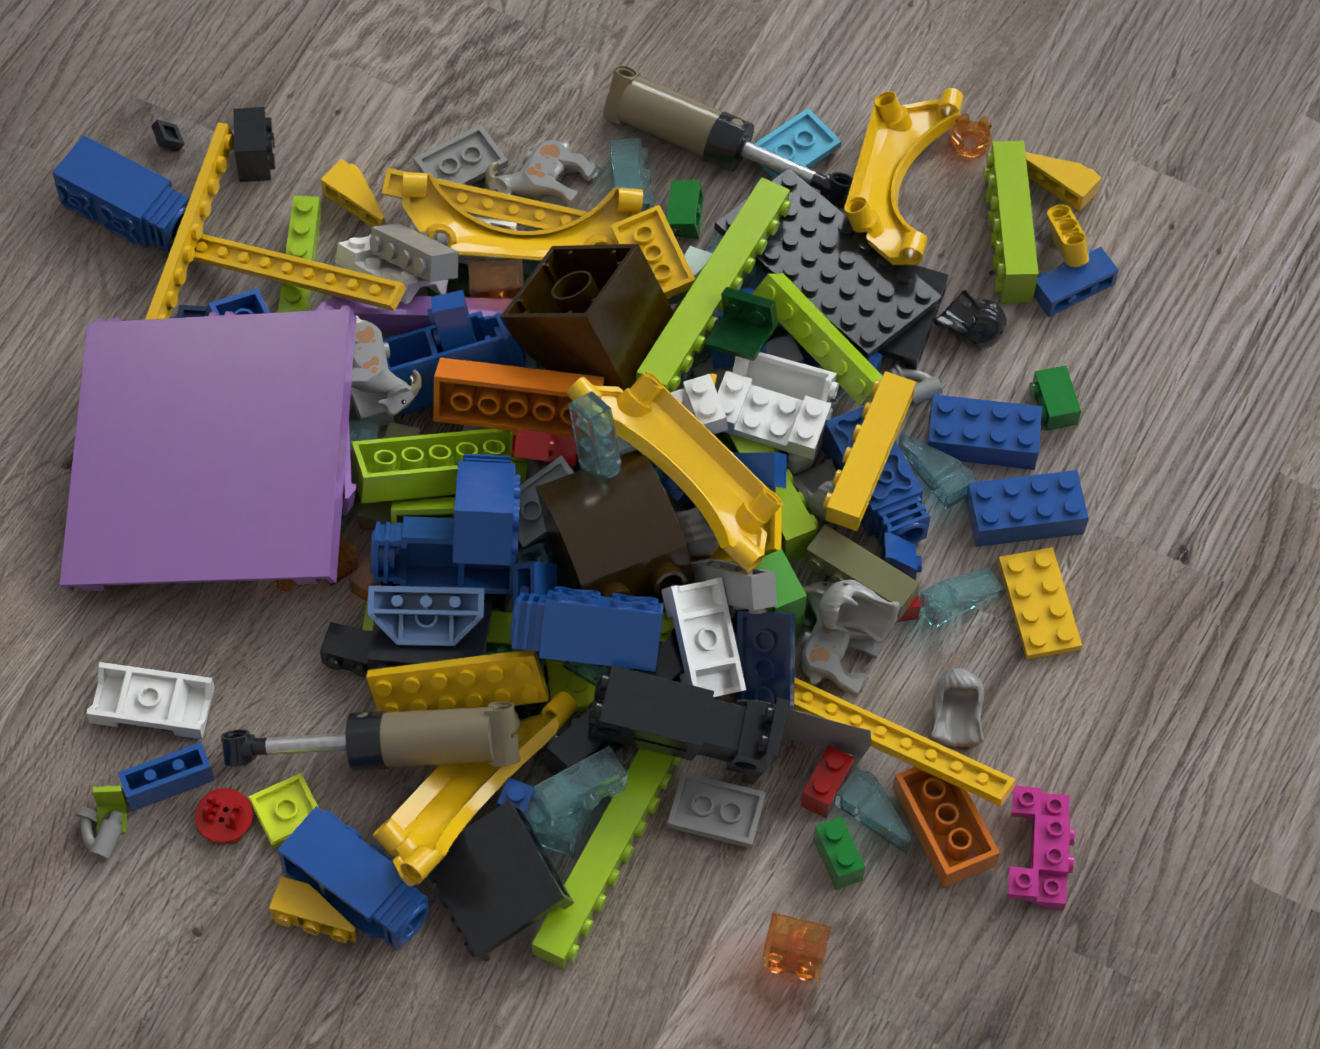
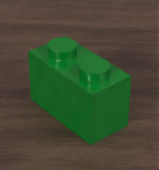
M1067 366L1035 371L1033 381L1029 384L1032 398L1037 400V406H1042L1041 421L1044 422L1046 431L1078 425L1081 409Z
M840 816L816 825L813 841L835 889L838 890L862 881L865 865L843 817Z

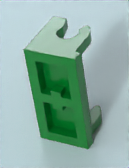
M700 180L671 181L666 219L671 229H682L673 230L675 237L699 239L704 201Z

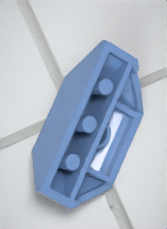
M368 586V615L397 645L455 646L484 618V588Z

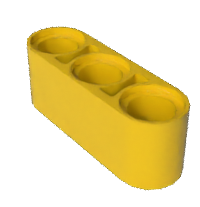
M1066 205L1051 207L1047 211L1050 233L1065 263L1071 267L1085 265L1089 261L1086 235L1072 210Z

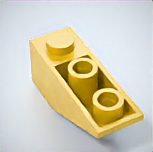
M283 876L280 877L269 906L271 918L277 924L285 927H290L292 924L302 927L305 932L313 935H318L320 932L330 935L333 940L341 943H347V941L356 943L357 934L355 927L310 884Z

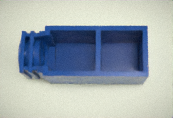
M83 135L52 172L60 203L69 210L79 212L89 221L95 220L108 231L121 234L133 244L138 243L145 248L149 244L157 245L158 248L170 253L190 197L183 196L182 193L172 189L171 181Z
M482 311L470 314L477 342L443 352L442 346L437 347L433 331L437 330L436 324L383 339V342L388 343L390 348V359H387L388 369L409 386H411L410 376H413V370L418 371L422 378V386L418 395L398 415L411 413L417 409L434 405V375L440 357L526 368L524 362L526 360L525 351L502 322L500 316L503 313H495L493 316L483 317Z
M865 406L825 422L821 449L827 460L833 459L836 471L838 469L843 470L845 463L842 462L847 447L852 448L855 441L852 440L853 433L857 424H863L865 418H862V413ZM896 440L861 521L868 537L874 535L876 539L879 538L878 543L880 546L883 545L884 533H892L912 544L926 539L931 518L929 513L926 514L925 505H921L923 490Z
M464 454L463 461H458L454 510L453 563L511 566V555H517L521 474H515V463H511V456Z
M404 516L403 523L396 522V525L391 524V522H386V524L376 522V529L372 531L370 572L373 575V583L383 581V584L393 582V584L410 587L484 588V594L513 595V564L516 563V555H511V566L453 563L454 518Z
M554 587V590H549L547 595L525 594L521 592L514 601L510 642L512 643V649L539 652V658L656 671L664 603H658V599L653 597H635L618 593L612 594V597L600 596L601 593L598 591L576 590L567 587Z
M316 806L277 849L283 872L293 880L310 884L347 921L372 940L378 936L398 951L404 943L417 933L429 915L427 896L420 893L417 888L409 887L401 879L392 862L393 859L388 857L375 844L369 846L361 840L362 836L354 828L344 824L331 811L325 810L324 812Z

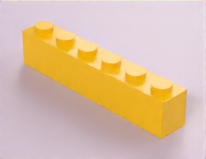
M887 371L884 372L881 381H875L871 393L874 396L872 403H866L862 413V418H865L863 424H857L853 433L852 440L855 441L852 448L847 447L842 461L845 463L843 470L838 469L835 474L833 485L836 487L833 493L828 492L823 504V508L827 509L826 521L854 531L858 530L913 400L916 388L915 381Z

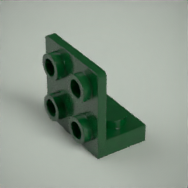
M726 287L721 294L724 314L705 341V345L710 349L754 361L778 325L776 301Z

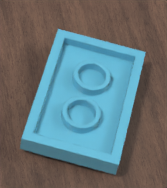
M807 108L754 144L802 166L811 168L841 148L842 141ZM759 164L773 179L781 174Z

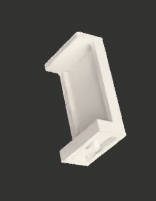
M762 352L759 353L754 361L735 357L732 373L751 378L752 385L800 400H804L806 395L830 403L831 398L835 399L839 383L835 382L837 375L835 372ZM831 408V411H830L829 419H831V417H832V413H833V409H832V408Z

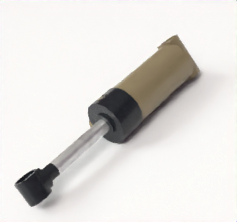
M624 65L615 67L609 88L610 91L608 92L603 110V116L606 119L619 125L622 122L629 124L732 172L739 167L744 157L781 174L790 168L811 187L820 190V194L836 208H844L853 180L848 174L834 172L825 176L752 144L754 125L749 121L725 111H719L641 76V72Z
M490 702L488 707L399 712H354L349 714L346 732L343 734L256 738L248 730L237 729L223 733L221 735V742L226 766L249 764L256 759L257 755L346 751L350 768L353 771L492 762V767L509 766L520 762L517 733L521 723L512 702Z

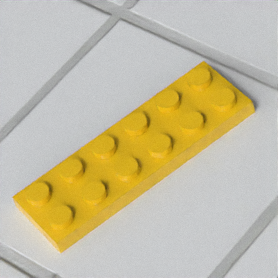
M532 650L368 670L366 676L378 711L399 712L488 707L490 702H512L515 706L547 702L549 698V692L537 652Z

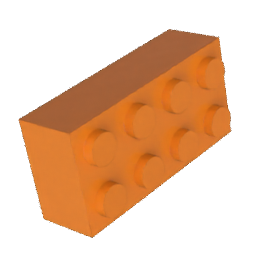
M917 767L895 774L892 789L943 888L996 866L1000 852L968 791Z

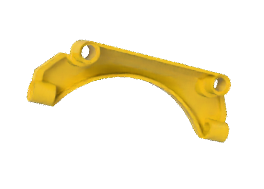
M945 89L942 91L940 99L903 106L900 105L896 93L892 91L883 92L874 100L873 110L844 209L852 229L855 232H867L866 238L869 245L892 265H917L923 259L928 240L927 235L912 228L900 215L898 208L899 190L907 170L918 155L929 144L957 123L964 100L963 94L958 89Z
M403 172L402 206L418 231L428 233V237L431 239L437 233L445 234L448 240L446 246L458 251L459 255L542 260L552 246L616 245L618 242L611 225L641 213L643 205V189L614 187L598 205L571 222L550 229L517 231L490 225L468 214L444 193L430 173Z
M644 371L633 386L625 389V391L619 387L594 386L585 377L578 379L567 391V396L591 420L625 440L663 470L685 492L702 513L713 530L720 547L746 573L757 568L765 557L767 532L762 526L783 505L779 496L763 484L653 374Z
M560 691L543 708L541 714L520 721V729L517 733L520 753L519 763L492 767V762L438 765L396 812L373 833L372 836L392 857H395L392 862L401 879L409 887L421 883L445 857L456 837L478 810L576 712L578 704L574 697L567 692Z

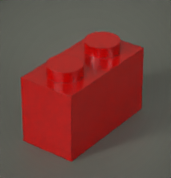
M828 745L802 792L800 806L827 818L852 772L854 757Z

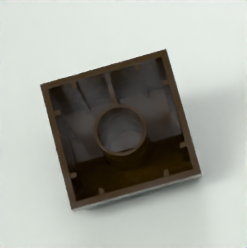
M639 244L552 246L500 318L516 342L546 370L605 377L604 386L619 387L625 391V389L631 388L636 382L638 369L674 315V311Z
M639 450L536 486L554 564H557V577L564 587L576 590H594L600 592V596L612 597V594L615 593L635 597H653L658 599V603H663L661 590L672 586L695 583L687 543L676 514L654 468L646 455L642 454Z

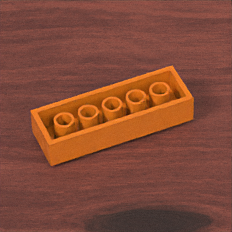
M440 357L434 375L433 421L509 431L515 429L530 430L598 441L601 426L591 420L567 396V391L581 377H585L594 386H604L605 377Z

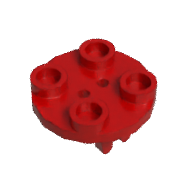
M221 788L213 790L202 797L196 806L194 818L198 832L205 839L219 844H236L251 827L253 811L250 801L244 794L235 789Z

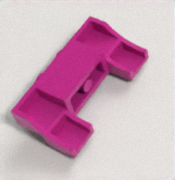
M1016 786L1011 793V817L1033 820L1030 868L1009 866L1007 898L1032 902L1046 909L1064 910L1066 905L1068 873H1073L1074 856L1069 855V846H1073L1075 840V828H1070V795L1042 793V788Z

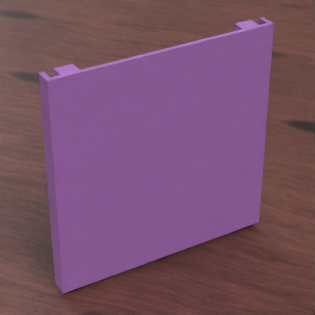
M348 305L341 306V309L326 306L325 310L243 315H235L232 311L225 312V315L211 312L209 316L129 321H121L119 318H111L110 321H104L102 318H98L95 322L87 323L59 585L68 592H74V586H78L83 591H105L106 585L293 579L298 585L320 584V578L327 579L331 584L336 583L357 318Z

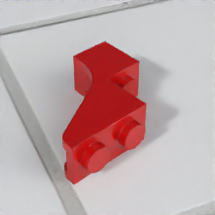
M515 429L512 432L511 458L550 464L562 455L569 466L575 465L576 460H580L581 444H578L577 437L552 435L546 432Z

